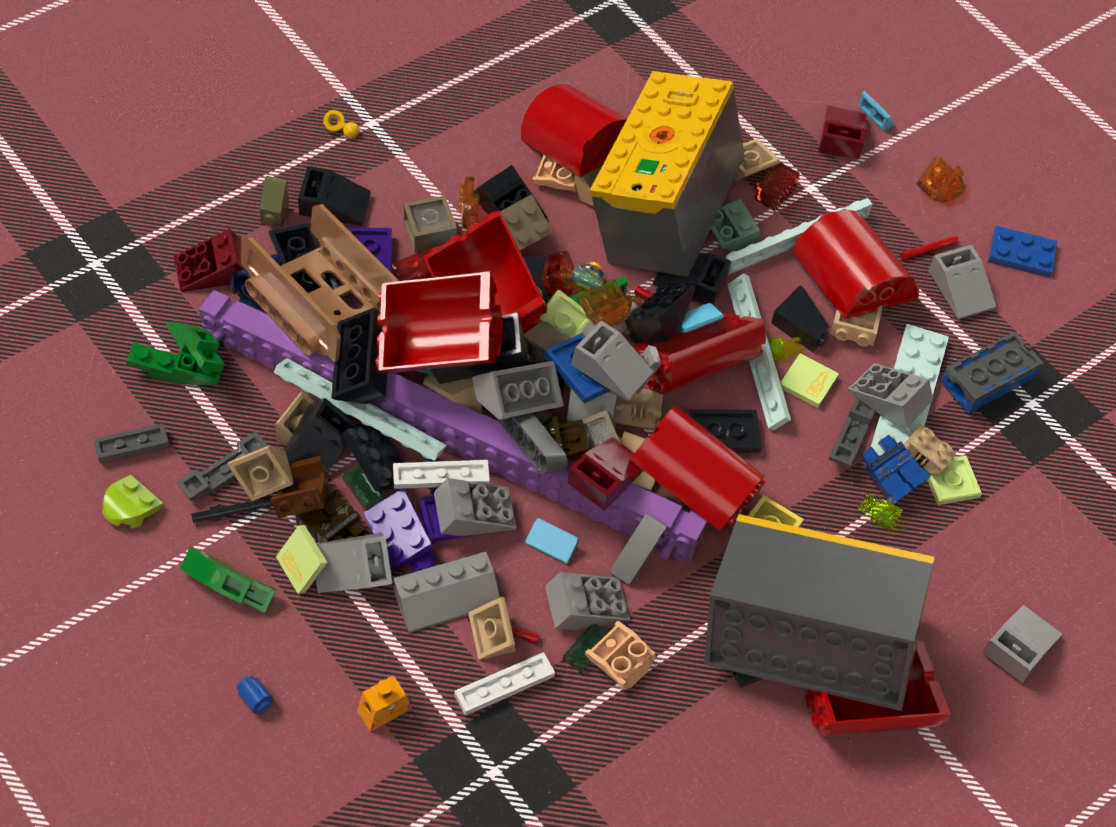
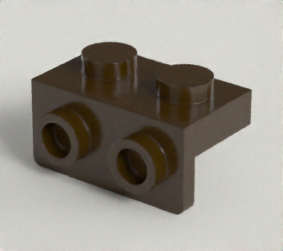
M557 416L552 417L553 426H550L552 438L556 440L557 444L565 452L567 462L578 460L584 453L589 451L583 420L580 419L560 425Z

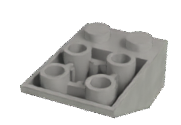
M972 245L934 255L928 271L958 320L996 309L983 262Z
M600 321L575 347L571 362L573 367L627 401L633 397L654 372L624 336L603 321Z
M874 363L848 388L851 394L885 419L908 427L933 401L929 379Z
M447 478L434 492L441 534L468 536L516 529L508 487Z
M383 533L317 544L328 562L316 577L318 593L393 584L386 539Z
M559 572L545 586L555 629L581 630L613 625L617 621L621 623L630 621L619 578Z
M1023 605L993 636L983 654L1023 683L1063 634Z

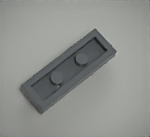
M164 423L94 439L99 463L169 447Z

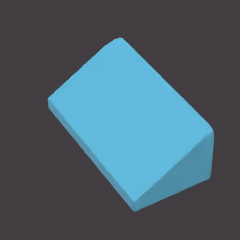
M865 91L862 92L858 106L883 131L894 127L895 123L891 116Z
M707 303L687 311L678 333H688L721 320L724 316L711 303Z
M537 518L525 544L567 565L578 547L579 539Z

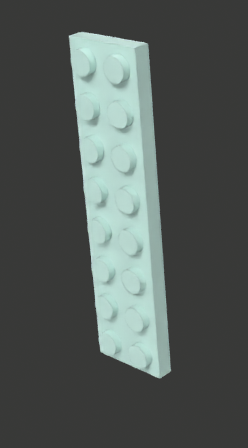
M907 324L893 369L929 379L933 395L949 337ZM930 404L908 427L890 422L880 415L871 447L879 456L885 453L878 442L888 434L897 443L902 441L904 444L920 425L925 426Z

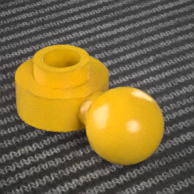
M331 110L325 114L323 124L328 131L338 132L342 130L349 139H354L359 135V126L353 122L345 123L344 116L339 111ZM336 119L338 123L331 125L330 120Z

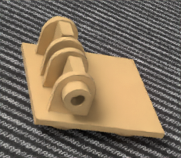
M642 389L639 394L635 393L629 401L622 398L616 403L614 424L655 430L661 417L663 394L653 390Z
M922 425L904 443L905 448L911 453L913 458L920 452L915 461L922 454L926 457L920 466L929 459L923 468L931 475L935 474L938 476L956 454L949 444L939 440L932 430Z

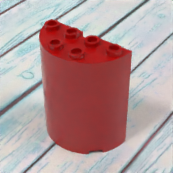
M559 84L547 88L532 101L521 124V140L581 178L603 166L628 118L571 85Z
M842 209L830 214H823L796 239L793 249L794 255L844 319L875 312L881 305L889 308L915 301L919 298L917 282L863 216L854 210Z
M500 211L488 214L483 221L470 225L465 235H454L448 239V242L432 248L428 254L423 256L433 278L490 272L498 291L494 297L496 305L501 306L502 316L518 312L523 334L541 322L540 316L547 313V305Z
M490 272L382 283V292L379 293L381 313L378 314V324L380 327H383V330L377 336L379 357L376 358L377 370L381 373H394L495 363V356H500L502 346L501 306L495 303L494 297L498 291L492 274Z
M722 313L723 319L688 333H677L668 342L642 343L634 346L633 348L639 355L644 352L648 345L654 346L661 359L660 363L662 364L647 382L649 389L664 395L760 357L764 352L762 345L766 344L763 319L748 316L740 318L739 315Z
M674 406L657 424L653 433L643 441L630 458L633 463L719 531L725 524L729 527L732 525L738 515L742 513L766 483V480L763 479L764 474L678 406Z
M918 640L902 711L827 694V691L818 692L808 689L809 694H806V706L808 709H812L813 728H818L823 736L941 727L947 724L951 715L940 684L935 682L934 668L923 640Z

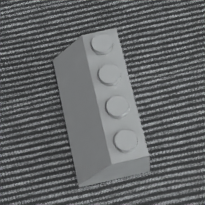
M554 361L494 371L472 377L477 401L499 420L564 406Z
M486 552L396 577L393 581V592L408 633L469 616L468 612L499 598L494 570Z

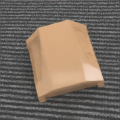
M544 155L537 174L532 179L533 183L540 186L577 192L574 178L576 174Z
M619 621L615 623V627L591 650L588 649L585 652L587 658L616 681L622 690L633 687L648 672L656 658L655 652L635 632Z

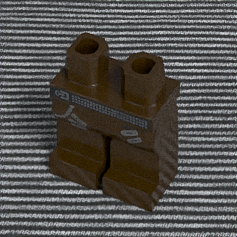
M331 484L327 485L324 508L295 515L296 523L298 525H305L311 536L318 543L346 539L350 535L352 537L366 535V528L361 523L360 514L356 510L354 511L349 504L345 503Z

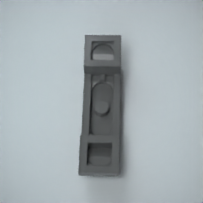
M857 397L828 459L848 468L851 467L875 412Z
M255 431L238 442L236 450L200 473L196 469L177 481V484L190 501L209 495L237 479L227 465L228 462L268 445Z

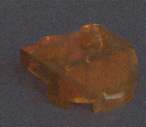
M939 155L931 161L916 182L920 189L937 202L952 201L962 195L966 188V184H963L962 176L964 173L961 168L957 166L953 169Z
M466 176L465 184H460L459 197L462 198L459 199L458 210L461 211V225L463 228H468L470 225L478 223L480 195L474 194L475 177Z
M615 279L577 297L586 316L595 325L603 321L609 326H616L623 323L630 316L629 313L632 306L630 295L624 296Z

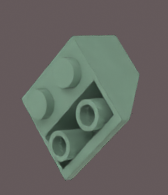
M741 199L721 206L711 227V231L721 248L737 252L750 244L759 243L760 229Z

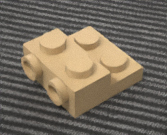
M883 305L875 312L849 319H844L836 309L830 335L835 336L840 341L847 339L855 341L863 347L873 346Z

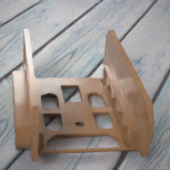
M323 204L312 207L311 232L318 239L320 248L279 266L252 237H246L241 239V264L250 276V279L245 281L248 294L306 355L309 356L317 352L320 356L327 355L333 362L339 360L341 336L337 329L338 322L373 307L381 312L379 293L382 292V283L398 282L399 280ZM305 271L321 288L307 293L292 275ZM324 273H332L344 285L333 290L321 276ZM352 292L362 302L363 307L352 309L340 297ZM334 311H340L341 315H335Z

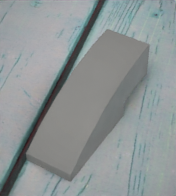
M647 512L609 572L630 585L668 525Z

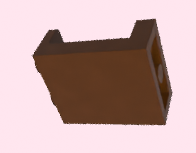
M317 456L289 463L293 485L279 490L277 496L271 497V503L278 519L321 509L325 505L329 474L322 457Z

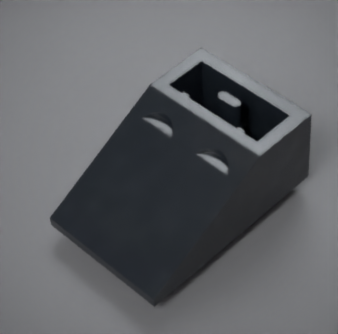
M513 165L481 184L472 192L479 205L487 214L502 211L532 194ZM538 204V206H539L541 212L543 213L545 219H547V218H548L547 215L545 214V212L543 211V209L541 208V206Z
M307 166L298 197L299 215L312 217V207L323 204L340 222L363 225L371 191L329 169Z
M699 253L688 277L658 272L652 285L657 287L663 285L670 287L679 284H685V286L695 285L696 289L691 300L704 305L711 303L714 306L726 282L732 261L712 253Z
M695 285L660 286L651 297L644 300V303L639 308L634 309L631 315L624 320L633 342H668L681 329L696 289Z
M326 398L310 403L284 449L288 463L321 456L328 471L348 446L342 437L346 429L358 428L359 425Z

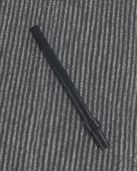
M271 497L225 507H219L218 505L209 507L210 510L191 513L193 523L209 519L216 521L221 520L224 516L272 507L273 505Z

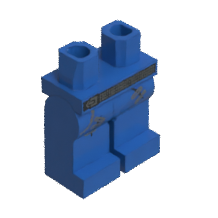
M888 434L878 442L885 453L879 456L873 447H870L862 453L861 457L867 465L864 470L870 475L889 504L893 506L926 482L931 476L919 466L902 441L897 443Z

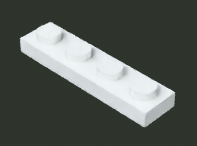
M488 460L393 463L394 489L439 487L447 478L489 484Z
M543 652L455 690L454 695L466 716L551 679L555 676V672Z

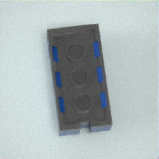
M1014 331L948 366L941 383L966 412L970 414L1036 378L1043 362L1033 350L1028 351L1025 348L1026 343Z

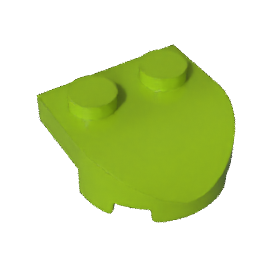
M129 475L108 487L103 499L102 513L115 526H119L122 523L130 525V528H137L142 526L143 519L160 511L163 502L132 475Z

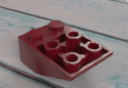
M827 105L818 151L859 160L864 144L867 113Z
M229 228L175 255L174 261L180 291L185 292L231 285V278L235 273L244 269L241 264V238Z
M612 437L584 453L569 468L567 483L605 511L643 470L630 460L634 452Z

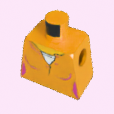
M391 676L362 693L357 712L371 732L412 708L396 678Z

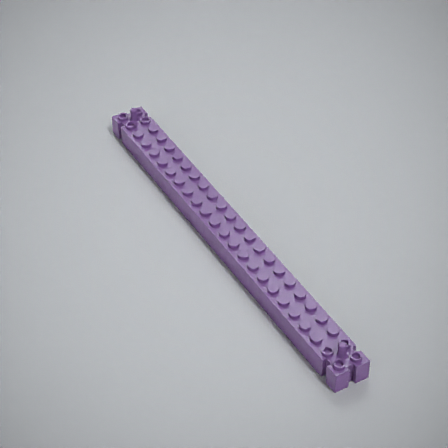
M215 290L199 308L202 321L201 327L209 331L218 342L222 341L227 349L235 350L250 360L254 359L263 363L269 369H275L280 362L288 358L333 383L334 362L327 355L320 356L317 352L309 356L306 355L269 315L239 301L234 303L230 301V297ZM388 373L386 397L370 403L446 445L445 451L455 453L466 461L488 460L489 472L498 473L511 482H517L525 486L532 492L545 495L551 501H557L566 505L572 511H579L594 521L607 524L615 531H621L632 536L646 513H650L668 525L654 546V549L661 551L660 556L663 559H668L671 552H673V556L677 560L691 563L702 542L707 521L696 512L690 511L688 513L682 510V506L633 483L603 511L567 483L569 468L577 460L567 462V468L563 472L541 474L499 421L460 403H455L395 373Z

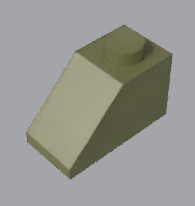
M266 175L260 203L261 223H266L267 225L282 227L289 209L287 180Z

